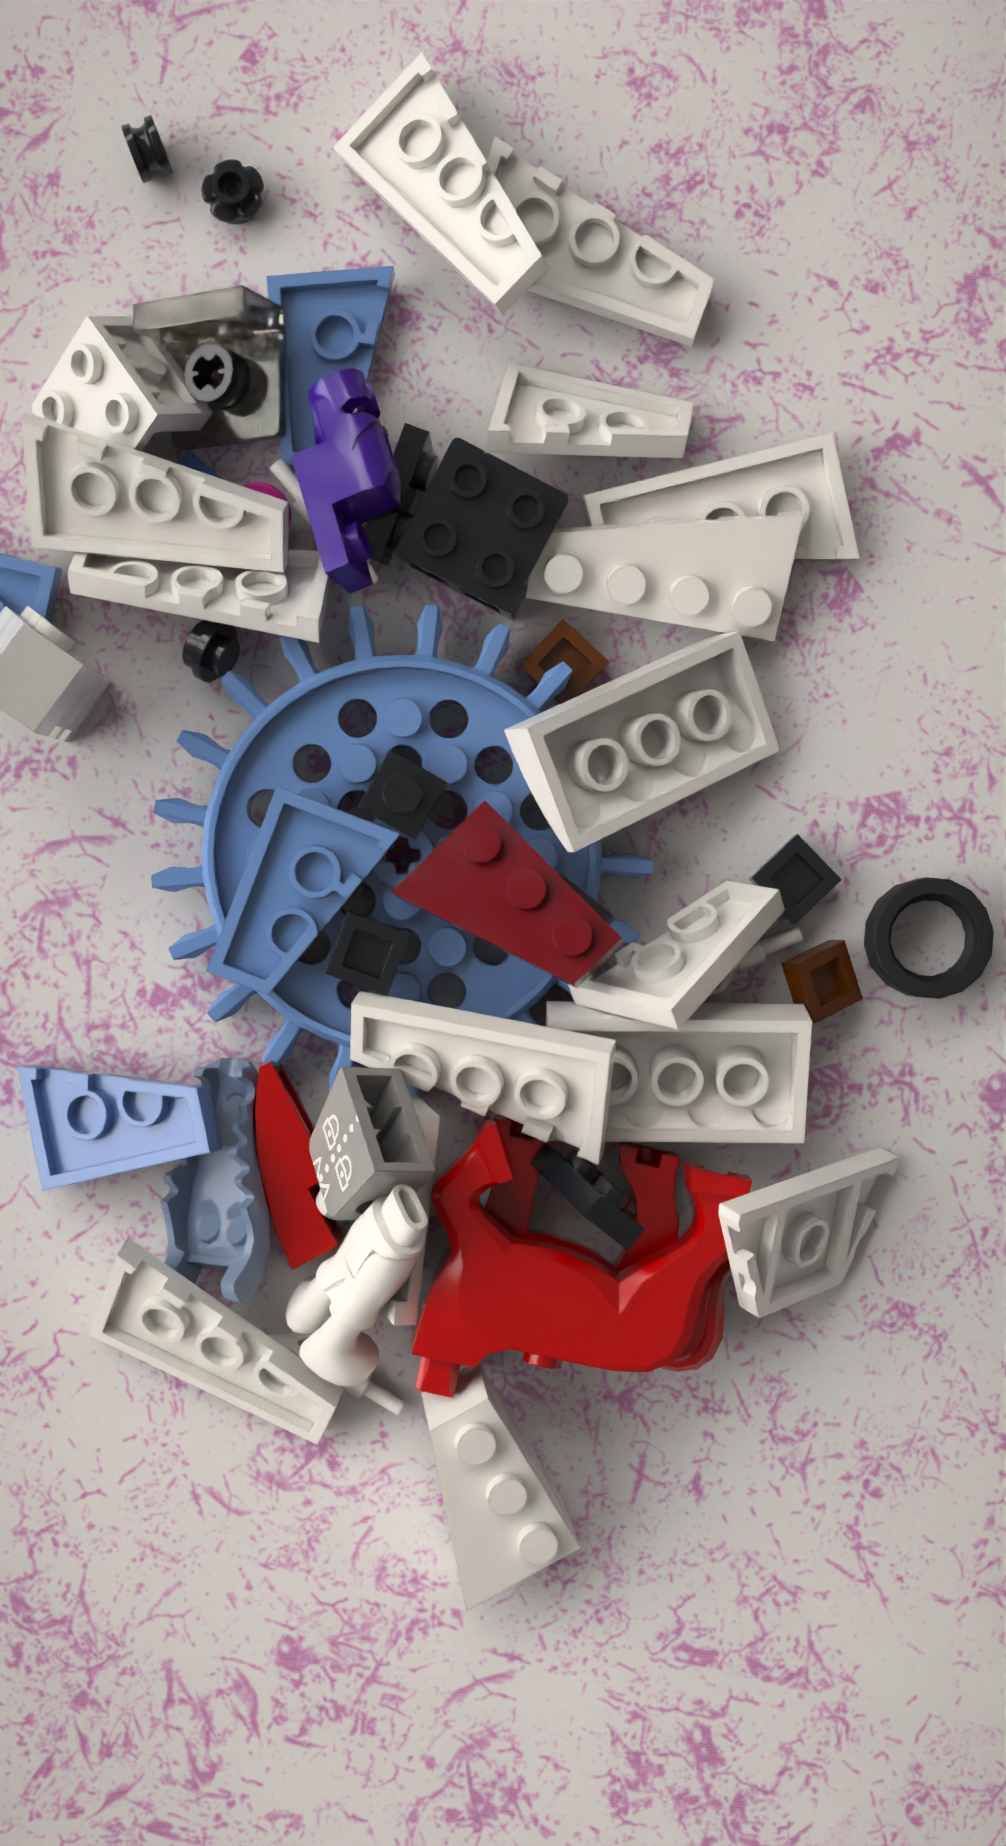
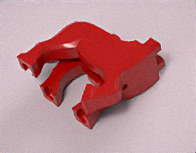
M499 1114L495 1115L494 1121L487 1119L471 1143L434 1180L431 1191L432 1204L448 1234L450 1247L433 1272L412 1339L411 1355L421 1356L415 1385L416 1390L454 1397L460 1365L474 1368L490 1353L508 1349L524 1352L523 1360L525 1362L549 1369H560L562 1361L618 1372H650L658 1368L681 1372L696 1370L713 1359L723 1339L725 1316L723 1291L727 1279L732 1273L718 1214L719 1205L750 1192L753 1181L748 1175L728 1171V1174L717 1173L703 1169L704 1166L684 1162L685 1186L692 1201L694 1214L691 1226L678 1239L679 1219L676 1211L675 1180L680 1157L671 1151L629 1142H618L620 1168L634 1191L635 1217L645 1230L628 1250L623 1247L613 1264L597 1251L576 1240L550 1232L528 1229L535 1190L540 1173L530 1162L546 1142L522 1133L524 1124ZM491 1187L488 1200L483 1207L479 1201L480 1196Z

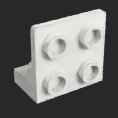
M87 316L32 404V412L36 416L139 451L143 450L152 435L157 432L200 431L213 413L206 403L198 401L190 395L185 386L184 372L144 317Z

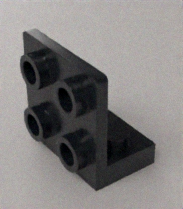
M457 437L451 441L394 553L407 566L513 620L524 599L522 591L568 504V496L564 492L490 453H484V450Z

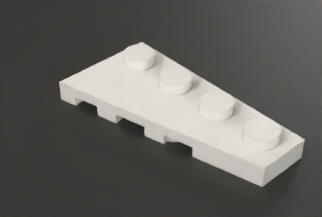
M421 52L333 148L340 158L503 315L549 266L439 79Z
M495 136L486 161L549 266L527 291L692 347L715 279L650 236L643 235L641 237L616 220V214L596 201L592 205L564 187L562 179L542 166L538 169L515 155L513 147Z
M31 413L22 421L32 547L281 573L285 571L289 563V502Z
M833 432L586 494L582 497L589 526L619 524L620 526L654 524L656 521L680 520L681 522L718 519V517L741 515L757 517L800 511L804 515L794 560L860 559Z
M798 511L757 517L741 515L718 517V519L686 522H681L680 520L656 521L654 524L630 526L613 524L554 529L526 583L525 598L723 633L740 631L741 636L775 642L804 515Z
M289 549V563L283 573L75 552L68 569L71 594L317 643L320 642L332 579L325 574L319 551Z
M359 991L351 1003V1060L370 1068L401 1069L407 1084L426 1092L430 1091L433 1086L457 1096L462 1101L461 1107L485 1116L487 1111L491 1110L524 1124L522 1133L546 1143L549 1137L552 1136L580 1148L577 1156L599 1165L605 1149L616 1040Z
M127 1238L116 1256L88 1335L314 1444H318L338 1405L344 1388L320 1378L306 1366L301 1358L137 1243Z

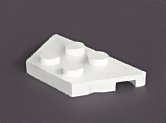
M878 1147L720 1203L718 1214L739 1306L756 1317L761 1318L842 1284L855 1257L856 1247L861 1238L866 1234L876 1213L875 1210L867 1207L864 1203L877 1176L884 1173L894 1176L900 1157Z

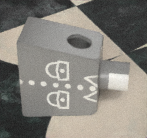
M341 1067L309 1140V1151L320 1185V1191L316 1196L317 1208L327 1218L337 1221L357 1220L379 1196H389L396 1185L405 1184L417 1192L436 1171L401 1069Z

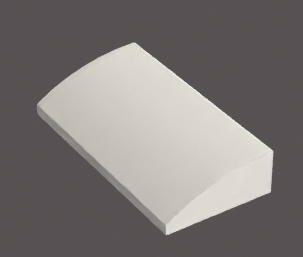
M740 631L706 637L504 730L519 768L537 804L567 852H576L781 751Z
M546 1001V1027L616 1040L605 1142L804 1143L812 1020L804 1004L702 1003L679 1030L576 1005L575 1002ZM552 1136L548 1139V1141H561Z

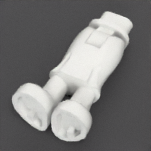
M405 1184L396 1185L389 1196H379L367 1210L353 1223L337 1253L324 1261L319 1266L316 1274L305 1278L289 1299L286 1311L287 1325L293 1332L312 1334L301 1344L300 1357L306 1366L320 1378L337 1386L353 1387L362 1384L374 1371L379 1359L378 1347L368 1334L362 1332V1330L372 1328L376 1324L381 1309L406 1282L414 1269L419 1253L424 1248L425 1234L423 1230L428 1224V1218L416 1192L410 1186Z

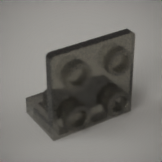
M243 285L133 304V331L158 341L159 348L171 352L172 357L183 372H185V366L190 355L199 346L208 343L219 344L227 350L238 353L246 360L250 368L251 380L249 390L244 399L235 407L226 410L212 407L206 403L213 413L200 431L172 432V446L174 448L186 451L278 439L286 435V313L284 307ZM219 365L215 368L211 376V378L217 380L216 383L211 384V386H214L216 388L220 385L224 377V375L218 373V370L223 369V367Z

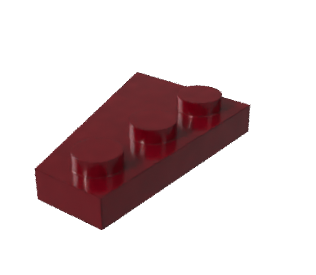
M486 801L478 806L391 892L396 897L445 920L467 933L485 940L510 955L576 988L625 942Z

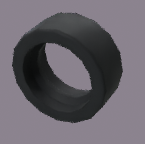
M925 877L895 885L875 902L865 923L864 947L871 968L887 986L907 996L941 999L963 992L981 977L992 956L994 930L986 907L971 890L950 879ZM923 900L938 901L951 908L960 918L965 932L964 950L958 961L946 972L933 976L917 975L904 968L895 957L891 945L892 926L898 915L910 904Z

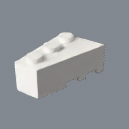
M5 606L0 613V709L34 733L44 736L50 735L55 739L60 738L68 742L112 681L71 653L69 650L75 641L32 608L26 606L21 615H18Z
M480 1363L474 1368L465 1367L459 1371L454 1397L421 1392L466 1612L580 1549L567 1505Z

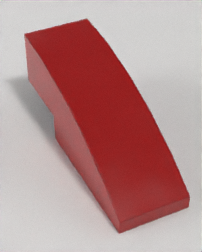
M272 1060L259 1067L255 1103L256 1150L264 1194L273 1226L290 1266L294 1270L339 1246L344 1235L337 1221L327 1218L317 1208L316 1196L320 1189L317 1185L319 1182L309 1151V1140L315 1126L282 1064L276 1067Z

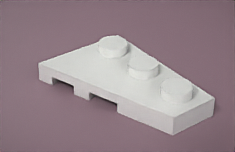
M726 880L668 918L667 926L669 931L651 943L641 946L633 941L615 953L618 964L596 979L590 975L578 988L568 984L575 1004L679 1030L785 911L780 890Z

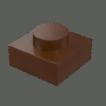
M562 619L520 664V668L539 684L545 672L561 662L566 663L573 671L564 691L554 698L559 704H562L579 696L604 670L609 661L571 625Z
M827 940L781 963L793 1003L804 1004L814 1024L863 999L845 940Z

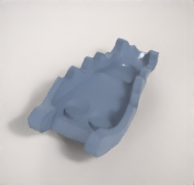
M220 1058L207 1066L197 1067L194 1070V1077L198 1078L203 1086H209L222 1150L180 1159L178 1166L164 1175V1182L170 1189L169 1193L160 1201L168 1239L167 1257L164 1263L194 1284L201 1269L226 1271L221 1280L222 1295L229 1301L247 1303L253 1298L260 1285L270 1250V1218L256 1150L255 1103L258 1072L250 1061L240 1058Z

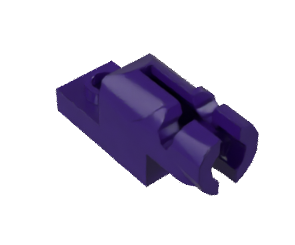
M356 368L337 370L322 377L312 385L308 391V399L312 409L315 446L291 456L325 574L350 594L373 585L367 560L373 558V549L362 524L397 508L400 505L401 495L398 468L388 439V431L385 426H381L380 420H378L381 413L371 381L366 382L363 372Z

